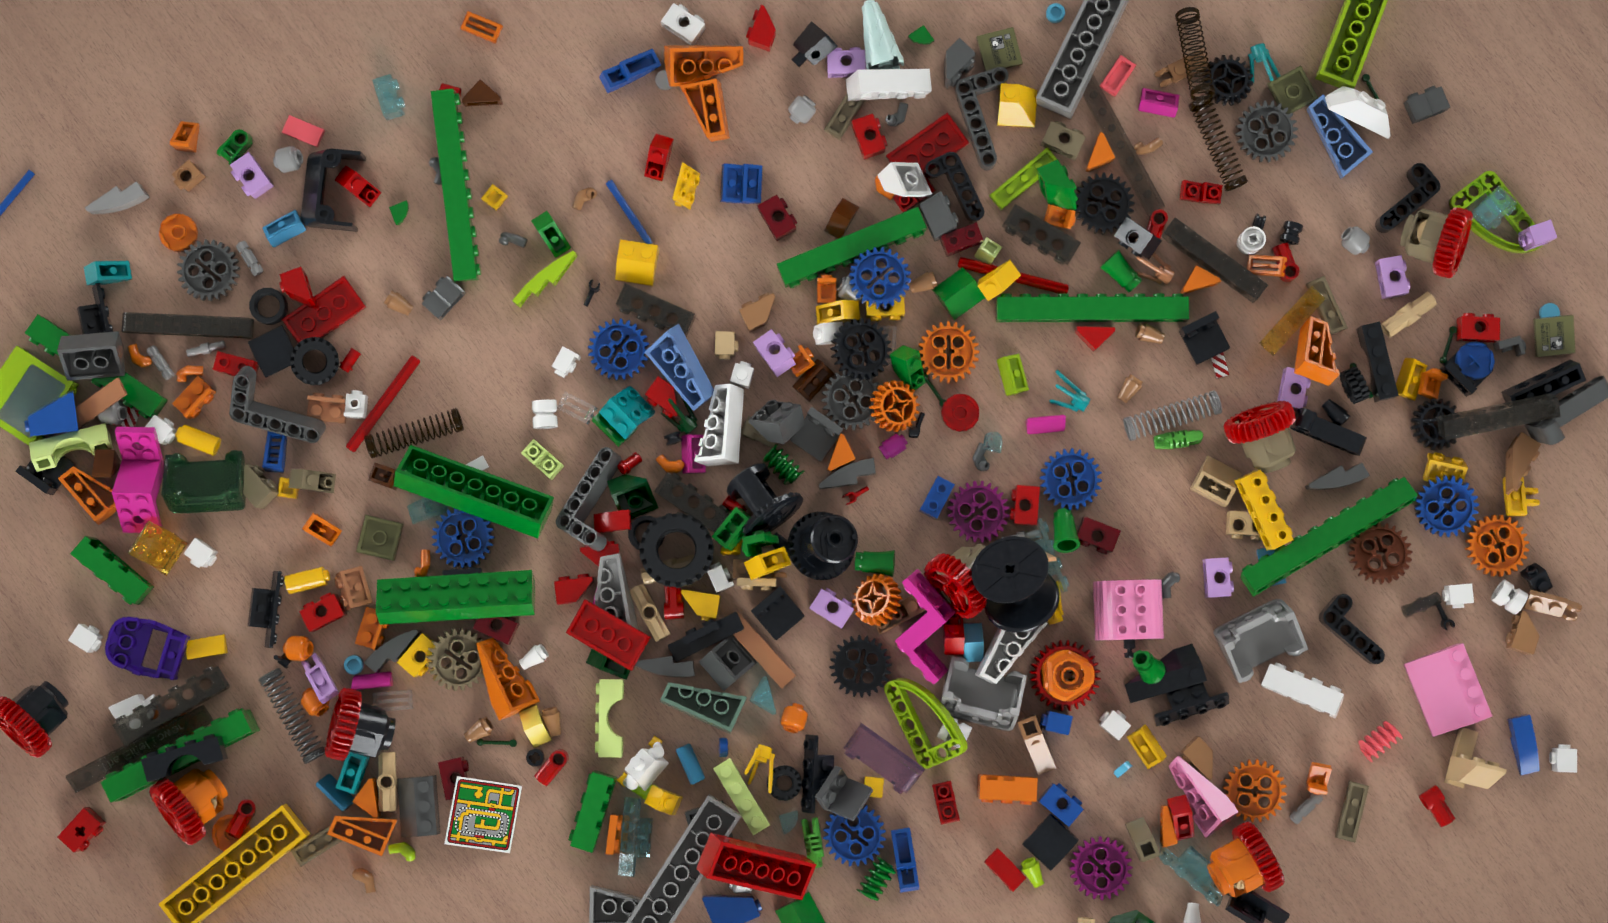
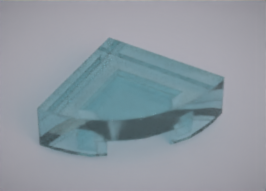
M798 810L779 815L783 834L790 832L795 827L798 820Z

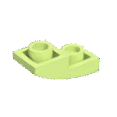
M534 439L521 452L523 456L551 480L564 467L562 463Z

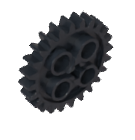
M1103 172L1101 178L1095 173L1094 180L1088 176V183L1082 181L1081 185L1083 188L1077 187L1076 189L1080 194H1076L1078 197L1076 206L1078 208L1074 210L1076 211L1075 213H1079L1076 220H1083L1081 226L1087 224V231L1094 228V234L1101 230L1102 235H1104L1107 229L1112 234L1113 228L1118 230L1119 224L1122 225L1126 217L1131 219L1128 213L1134 212L1133 209L1129 208L1135 205V202L1130 201L1134 194H1128L1131 187H1124L1126 181L1119 183L1120 177L1114 180L1112 173L1109 178H1106L1105 172ZM1092 189H1100L1102 195L1095 196L1092 193ZM1111 194H1118L1120 200L1113 201L1110 197ZM1102 200H1105V201H1106V202H1105V204H1106L1105 207H1101V206H1102V203H1101ZM1087 207H1095L1097 213L1090 214L1087 211ZM1106 212H1113L1115 214V218L1108 219L1106 217Z
M863 318L858 319V322L856 319H852L851 323L847 321L844 323V326L838 328L840 332L834 333L837 339L831 340L835 346L830 348V350L835 351L836 354L832 355L831 358H837L834 365L840 364L839 371L845 369V376L852 374L853 380L857 376L859 381L864 380L865 377L869 380L872 376H878V372L884 371L882 366L886 367L889 365L885 360L890 359V355L887 352L892 351V349L888 348L887 345L891 341L885 340L888 333L882 335L881 332L884 328L877 329V322L871 325V319L866 320L865 323ZM865 333L870 336V342L865 340ZM847 338L853 341L852 347L847 344ZM870 352L875 354V361L870 358ZM853 356L858 360L857 365L852 362Z
M858 635L857 640L850 636L849 643L845 639L843 640L845 646L837 645L840 650L839 652H832L836 655V658L830 659V661L835 663L829 667L830 669H835L831 676H837L834 684L840 682L839 689L841 690L845 687V694H848L851 690L853 691V697L856 696L857 692L860 693L861 698H863L864 692L871 696V690L878 693L877 686L884 688L881 682L889 681L885 674H891L887 667L892 666V664L886 663V660L891 657L884 656L887 649H880L882 643L875 645V638L869 642L867 635L864 640L861 639L860 635ZM855 649L858 651L859 656L856 660L848 658L849 650ZM865 649L863 665H866V669L861 670L859 683H856L858 668L855 667V664L860 662L862 650ZM870 653H874L878 658L877 662L873 665L869 664L866 660L867 655ZM846 668L854 670L855 675L852 679L844 677L843 672ZM870 672L873 675L871 683L863 681L862 676L864 673Z

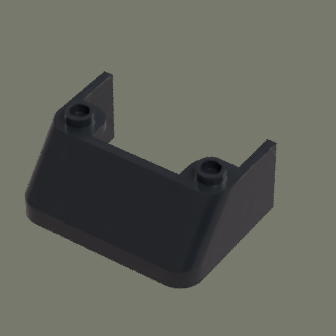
M325 149L309 155L301 210V221L307 227L358 232V228L353 223L334 221V210L328 205H323L327 168L337 167L341 163V159L366 161V157L361 151Z

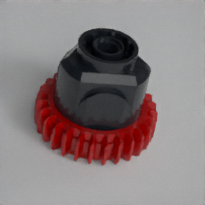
M44 681L40 686L31 685L22 690L13 700L5 696L0 697V728L26 753L40 758L52 747L51 738L48 736L67 719L68 713L65 708L69 703L63 694L47 681Z
M350 688L341 689L329 724L325 744L326 757L343 761L347 758L349 752L374 758L380 755L381 750H389L395 731L396 719L388 717L386 711L381 707L361 703L362 695L360 691Z

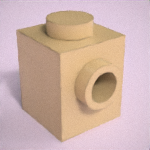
M715 331V356L719 357L720 360H730V357H735V352L739 350V341H735V332Z

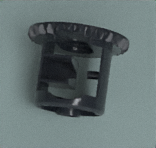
M757 463L744 469L727 486L726 492L732 500L743 498L753 512V516H751L743 528L744 536H751L754 531L763 530L764 532H771L791 518L803 503V497L797 492L785 493L779 497L776 496L766 482L770 472L764 463Z
M819 511L809 513L801 517L793 525L789 533L788 553L790 559L798 571L811 579H833L841 575L850 566L858 544L857 531L854 525L843 516Z

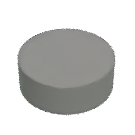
M666 70L658 72L655 77L658 88L661 90L672 88L669 86Z

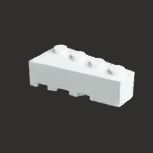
M930 69L857 70L846 79L848 101L890 98L905 99L908 97L921 99L925 98L932 91Z
M733 384L715 385L709 406L710 415L705 420V433L703 438H700L698 446L701 447L699 454L695 456L694 462L705 466L739 464L744 389Z
M1044 623L1036 629L1019 633L1008 632L998 628L975 675L991 684H997L1048 623Z
M1277 662L1275 665H1269L1261 684L1262 687L1282 696L1291 697L1292 700L1298 703L1308 704L1314 710L1323 713L1327 712L1330 717L1336 718L1344 699V694L1341 693L1340 688L1332 685L1330 688L1323 686L1322 681L1313 677L1311 680L1304 678L1305 674L1296 670L1293 673L1287 671L1286 666Z

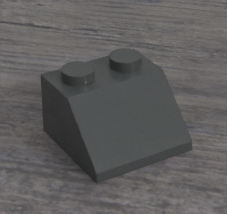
M734 635L724 639L699 661L723 691L757 663Z

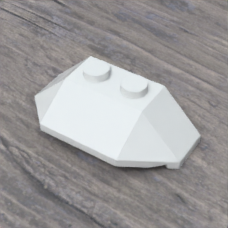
M1346 86L1340 87L1325 97L1329 110L1387 139L1391 136L1386 105L1380 99H1374L1364 91L1360 92Z

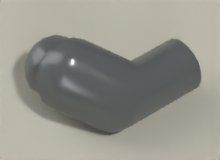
M982 443L978 444L973 455V461L979 471H987L990 464L986 461L984 454L988 446Z
M1170 572L1162 579V599L1171 598V587L1180 581L1178 573Z

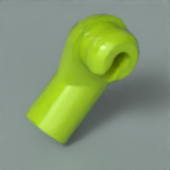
M406 842L388 845L389 854L401 853L407 861H413L416 857L414 848Z

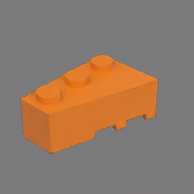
M717 79L681 85L680 88L686 96L706 137L711 142L729 139L721 83Z
M1310 316L1301 326L1294 373L1330 386L1340 373L1339 369H1336L1334 361L1336 355L1332 352L1331 348L1333 342L1328 322Z
M71 467L58 478L98 525L102 524L117 511L112 495L113 489L76 467Z
M978 774L977 798L981 799V802L993 803V800H1001V803L1012 804V801H1020V804L1032 805V801L1037 802L1038 778Z
M335 816L327 834L382 856L397 820Z

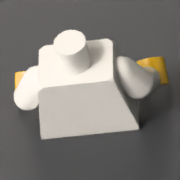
M654 735L648 743L652 748H642L636 756L632 757L630 763L625 767L626 773L623 772L617 781L623 787H627L630 790L640 786L646 791L669 764L663 758V741Z

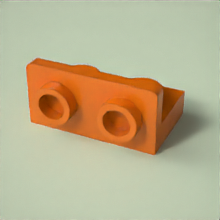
M197 376L172 404L185 418L191 420L201 413V408L205 404H209L214 399L216 391L200 376Z
M366 607L355 640V644L377 650L383 645L385 640L383 633L389 627V624H379L376 609Z
M613 813L610 815L605 854H627L631 816Z

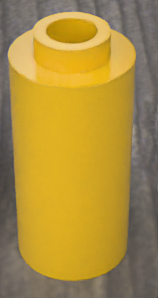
M186 424L179 427L175 435L177 442L212 456L216 455L221 445V438Z
M318 567L286 575L284 580L288 594H293L328 585V581H330L328 569L325 570L324 567Z

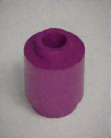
M895 433L883 441L882 445L878 448L887 460L906 450L905 445L908 442L902 434L898 435Z

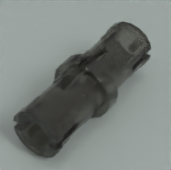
M1438 592L1423 598H1416V601L1401 606V609H1403L1402 613L1406 618L1419 612L1423 613L1428 608L1441 604L1442 599Z

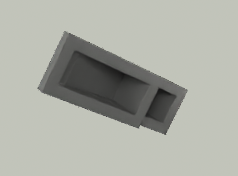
M874 458L860 460L837 470L819 484V490L857 485V477L875 475Z
M1359 463L1347 471L1341 465L1307 484L1305 487L1310 490L1334 489L1361 481L1370 475L1363 463Z
M415 629L389 640L373 652L364 663L374 672H380L390 659L393 662H397L420 635L421 631Z
M673 656L640 660L635 665L643 670L664 676H695L694 661L674 663Z

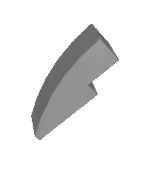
M136 181L123 191L117 186L85 207V209L91 214L114 213L138 205L150 197L143 186Z

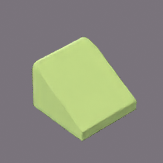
M986 237L974 257L983 263L992 264L1002 246Z

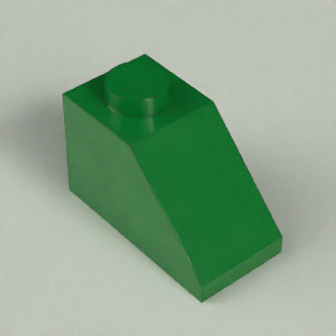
M548 211L531 220L555 258L571 248Z

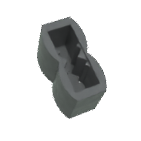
M1431 86L1425 89L1423 94L1419 95L1416 92L1407 96V100L1403 104L1412 124L1441 114L1450 108L1442 86L1438 88Z
M448 276L445 278L441 277L435 284L437 286L432 292L428 291L422 298L424 300L422 305L440 321L466 294Z

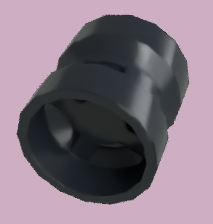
M1285 221L1283 226L1285 231L1281 234L1280 241L1291 245H1298L1300 240L1298 236L1302 232L1303 225L1293 221Z

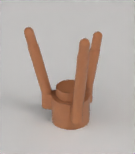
M1153 253L1152 256L1161 264L1159 267L1137 256V260L1155 270V276H1157L1154 277L1136 271L1139 277L1155 281L1158 284L1163 282L1167 285L1171 281L1175 272L1156 253Z

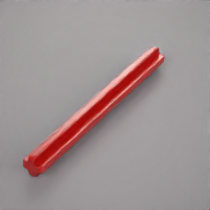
M960 257L958 262L959 268L963 267L964 269L982 274H988L998 267ZM1021 272V276L1014 281L1058 294H1067L1069 290V285Z
M413 355L410 356L346 444L350 451L355 452L364 441L365 435L369 434L420 364L418 358Z

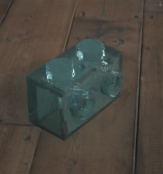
M391 74L373 79L379 104L386 120L405 115L403 108L406 106L403 97H399L398 90H400L398 80L393 79Z
M1499 185L1472 211V214L1486 230L1495 229L1502 222L1500 219L1505 214L1509 216L1516 209L1515 205L1517 202Z

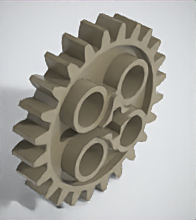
M454 628L451 629V634L444 631L445 637L437 635L438 643L432 641L435 647L428 648L432 655L426 656V658L431 660L426 666L432 667L429 674H435L433 680H439L438 684L440 686L445 684V688L448 690L452 686L454 691H457L458 686L463 691L465 690V685L472 688L471 682L473 681L478 684L477 677L484 678V675L481 673L483 669L476 644L483 641V639H477L478 634L476 633L471 635L469 629L464 633L462 628H459L458 633ZM456 641H459V643H460L459 649L456 650V651H453V650H452V645H453V643L456 642ZM444 650H449L451 653H453L461 660L469 664L472 667V669L469 670L464 665L457 662L451 656L446 654ZM471 652H474V653H475V658H474V660H473V661H468V659H467L468 655H469ZM448 657V664L442 667L441 660ZM463 668L464 674L461 677H457V670Z

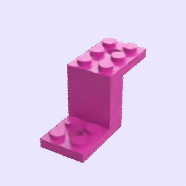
M116 427L115 435L122 461L112 495L123 533H161L163 527L156 499L164 475L165 465L155 427Z
M916 569L902 583L904 589L917 599L918 605L927 612L904 631L895 642L900 651L909 656L911 663L923 672L924 678L934 685L948 671V668L924 641L956 612L924 575Z

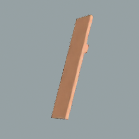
M116 378L75 407L78 429L128 395L120 378Z
M737 612L744 629L733 634L734 637L782 689L796 675L742 615Z

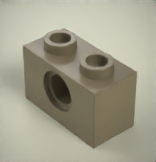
M1051 121L1040 146L1048 147L1049 150L1075 161L1086 136L1080 130L1066 128V125L1062 122ZM1062 135L1067 136L1069 142L1062 143L1059 137Z

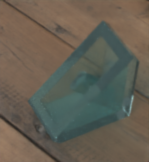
M428 498L420 499L407 506L412 524L446 514L447 510H449L447 505Z
M765 676L761 679L749 701L772 715L777 714L768 678Z

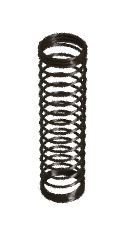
M1185 7L1177 11L1175 19L1179 31L1190 97L1194 101L1201 102L1212 98L1215 95L1214 85L1211 84L1213 80L1210 74L1211 69L1208 68L1210 64L1208 63L1209 59L1206 57L1208 53L1205 52L1207 48L1203 41L1204 36H1202L1203 31L1200 25L1201 21L1199 20L1200 12L1195 7ZM1186 12H1196V13H1197V14H1195V13L1186 14V15L1182 16L1181 18H1178V16H1180L1181 14L1186 13ZM1189 15H1195V16H1193V17H1191V18L1182 19V18H1184V17H1186V16H1189ZM1182 24H1191L1184 28L1180 27ZM1183 29L1189 30L1185 33L1181 32ZM1200 31L1202 32L1201 35H1192ZM1184 35H1191L1187 38H1183ZM1185 40H1194L1187 44L1183 43ZM1186 45H1196L1188 49L1184 48ZM1203 47L1205 48L1204 51H1195V50H1199V49H1201V48H1203ZM1187 51H1195L1190 54H1186ZM1188 56H1197L1191 59H1186ZM1204 58L1207 59L1206 62H1205V61H1200V62L1193 63V64H1191V65L1187 64V63L1190 62V61H1199V60H1202V59H1204ZM1206 63L1208 64L1207 67H1198L1193 70H1189L1190 67L1202 66ZM1206 69L1209 70V72H1201L1195 75H1190L1191 72H1200ZM1207 74L1210 75L1209 78H1199L1195 81L1191 80L1193 77H1202ZM1207 80H1211L1210 83H1202L1196 86H1192L1193 83H1201ZM1212 91L1211 93L1205 96H1193V94L1195 93L1199 94Z
M1211 98L1209 100L1201 102L1193 101L1188 106L1191 112H1195L1193 114V117H1198L1195 120L1196 123H1200L1198 125V128H1203L1200 131L1201 134H1205L1202 139H1208L1205 142L1206 145H1210L1207 148V150H1213L1210 153V156H1215L1212 159V161H1218L1215 164V167H1220L1217 170V172H1223L1220 175V178H1225L1222 181L1223 184H1226L1224 186V188L1226 189L1225 191H1231L1246 184L1248 182L1246 175H1243L1231 181L1224 182L1233 175L1242 172L1243 169L1233 174L1222 176L1226 172L1241 166V164L1235 165L1226 170L1219 171L1226 165L1238 160V158H1236L1228 163L1217 165L1226 158L1234 156L1236 153H1232L1221 159H1214L1220 156L1221 154L1232 150L1234 147H1231L1220 153L1212 154L1219 148L1229 145L1231 142H1227L1216 148H1209L1214 144L1227 139L1229 136L1223 137L1215 142L1207 143L1214 137L1224 134L1226 131H1222L1214 136L1204 138L1209 133L1222 128L1224 125L1218 126L1210 131L1202 132L1207 127L1219 123L1221 119L1209 125L1199 127L1204 122L1219 116V114H1215L1205 120L1197 121L1202 116L1214 112L1216 108L1209 110L1204 114L1194 116L1199 111L1214 105V103H1210L1212 101Z
M451 409L453 422L447 410L451 432L446 424L443 412H441V416L445 426V433L440 426L437 414H435L439 435L433 425L431 416H429L434 438L428 429L426 419L423 418L428 440L422 431L420 421L417 420L422 442L417 435L414 422L412 421L411 424L415 433L416 443L406 423L410 445L413 442L417 446L418 441L423 444L424 439L429 442L430 437L435 440V434L438 438H441V432L444 436H447V430L451 435L453 434V429L457 433L463 431L464 427L458 409ZM401 425L399 427L403 436L404 447L399 440L396 427H394V432L398 441V449L393 441L392 434L389 428L388 434L392 442V450L390 449L387 443L385 433L382 430V435L386 444V452L384 451L381 445L379 434L376 432V437L380 445L381 455L376 449L372 434H369L367 436L365 435L364 439L366 448L372 459L375 457L377 458L378 455L382 456V451L384 452V454L387 455L388 449L390 452L393 453L394 447L397 451H399L400 446L403 449L406 448V444L408 445V447L410 446L405 438L403 428Z

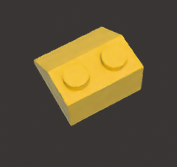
M620 239L615 280L653 286L659 254L658 245Z

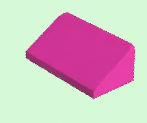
M1142 88L1138 110L1174 118L1178 110L1180 95Z
M1066 415L1028 418L1026 420L1027 434L1065 431Z
M687 434L681 436L683 439L681 441L682 461L684 462L683 474L706 473L705 465L694 462L695 456L700 451L701 446H698L700 438H703L704 435Z
M392 672L355 675L352 680L351 689L363 690L392 686Z

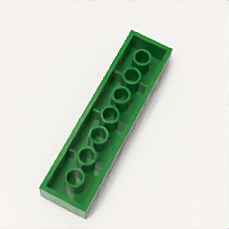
M413 445L409 446L395 471V487L537 539L552 511L553 496Z
M532 570L377 579L376 616L380 625L535 615V579Z
M238 708L229 712V717L217 718L210 722L211 726H202L194 730V735H184L175 740L176 744H167L158 748V753L166 752L165 748L177 745V748L185 746L184 742L196 739V742L203 741V737L210 734H215V737L222 736L226 748L260 731V728L251 710ZM144 755L143 757L140 758V760H141V759H144V758H147V756ZM192 755L182 756L175 762L171 776L201 760ZM137 761L123 766V771H113L105 775L106 779L101 781V784L110 803L122 801L154 785L159 780L147 782L142 762Z

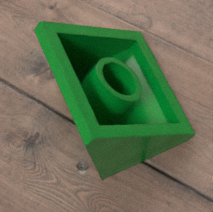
M963 267L932 289L953 320H956L985 299L977 286L976 280Z
M809 892L804 894L802 900L795 899L775 910L781 923H826Z

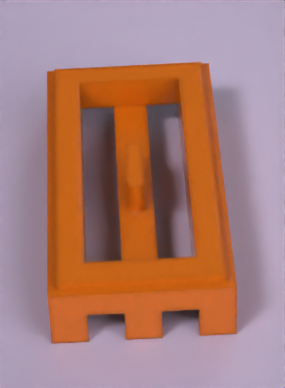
M467 11L460 28L463 31L496 44L503 25ZM471 17L475 20L493 26L497 29L496 31H494L490 28L470 21L469 18ZM467 24H468V25H471V26H473V27H475V28H478V29H480V30H483V31H485V32H488V33H490V34H492V35H494V36L491 37V36L486 35V34H484V33H482V32H479V31H477V30H474V29H472V28H469V27H467L466 25H467Z
M1249 255L1246 273L1248 275L1284 277L1285 273L1283 271L1286 268L1285 262H1287V258L1281 256ZM1253 260L1278 261L1280 263L1279 265L1253 263ZM1252 267H1254V268H1269V269H1278V271L1251 270V269H1252Z

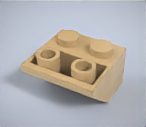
M1207 455L1190 490L1222 507H1226L1237 489L1234 480L1240 478L1242 473Z
M1460 754L1459 757H1450L1446 779L1489 789L1506 774L1507 769L1500 768L1499 763L1488 761L1485 764V759L1473 757V760H1471V756Z

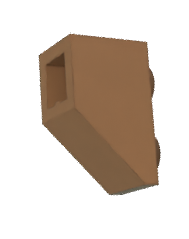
M765 293L758 297V301L754 303L749 301L741 305L742 309H739V312L749 332L767 325L775 302L774 293L770 295Z
M1522 610L1512 617L1511 624L1513 626L1511 632H1508L1506 636V648L1527 655H1534L1539 634L1528 613Z
M1196 736L1180 751L1183 755L1181 758L1189 765L1192 764L1202 776L1210 781L1213 778V750L1199 736Z

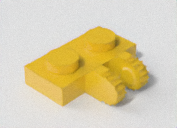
M1506 477L1502 479L1506 516H1526L1528 514L1527 506H1537L1540 504L1538 499H1526V495H1535L1539 492L1538 488H1525L1524 477L1520 480L1523 483L1518 491H1512L1509 495L1506 494Z

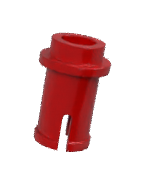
M350 348L344 360L339 362V368L349 373L350 370H353L352 367L361 354Z
M634 452L627 459L619 461L617 465L618 470L622 474H629L632 468L642 462V458L637 452Z
M729 495L722 503V506H725L731 512L735 507L741 508L745 512L747 511L744 504L741 505L736 500H732Z

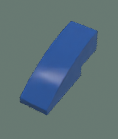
M650 49L621 61L617 66L602 71L599 78L607 93H610L659 68L661 63L654 50Z
M1525 714L1507 719L1512 736L1510 740L1520 776L1540 771L1538 749L1531 715Z
M910 828L891 830L900 893L919 890Z

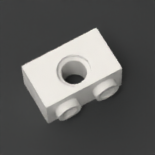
M673 3L661 20L662 27L689 45H695L706 29L705 23H703L704 20L696 14L693 16L688 13L689 10L685 6ZM682 20L690 22L686 27L680 26L679 23Z

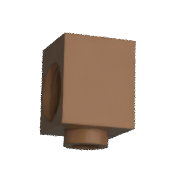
M190 160L186 161L172 173V176L176 179L173 181L180 190L184 188L188 192L206 178ZM187 173H191V178L188 181H184V176Z

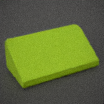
M1020 354L997 359L1006 396L1028 391L1029 387Z

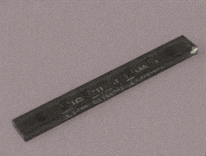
M1092 75L1084 91L1083 98L1102 133H1104L1147 216H1149L1155 210L1164 208L1165 205L1095 76Z
M203 704L67 774L66 780L75 793L101 781L105 778V775L113 771L122 770L123 766L131 762L139 761L147 753L158 751V748L167 744L170 745L176 742V739L184 735L188 736L194 730L211 724L210 722L213 721V718Z

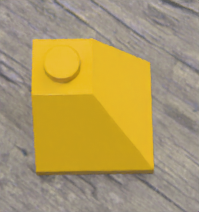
M1001 83L999 88L997 126L1035 128L1037 90L1020 84Z

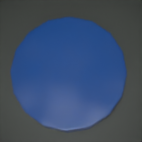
M1476 341L1469 342L1458 350L1455 363L1462 369L1461 372L1465 377L1468 376L1472 380H1478L1486 377L1493 370L1495 359L1493 352L1487 345Z

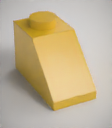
M1010 259L980 278L977 286L989 301L1005 291L1021 274Z
M840 300L816 306L817 325L830 322L845 323L847 321L851 322L852 319H860L859 301Z
M785 547L759 554L744 562L751 580L763 577L792 564Z
M682 589L681 594L696 615L701 616V620L717 619L720 595Z
M652 785L644 803L658 811L669 815H676L683 796Z

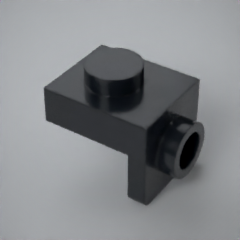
M1537 563L1527 566L1520 572L1521 576L1527 580L1531 590L1545 593L1553 587L1546 570Z

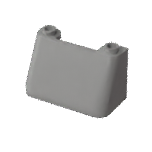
M1281 599L1269 601L1217 627L1213 632L1235 679L1239 683L1251 679L1254 674L1253 667L1284 652L1292 656H1299L1308 650L1294 611Z
M952 656L940 702L949 711L951 716L1000 730H1012L1019 717L1027 675H1023L1018 671H1012L1006 677H1002L997 684H991L976 676L977 670L969 668V663L965 658Z

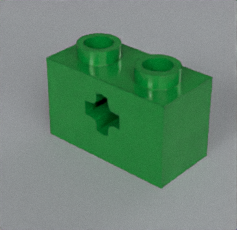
M735 507L712 535V538L725 549L732 551L742 537H744L743 528L751 516L743 509Z

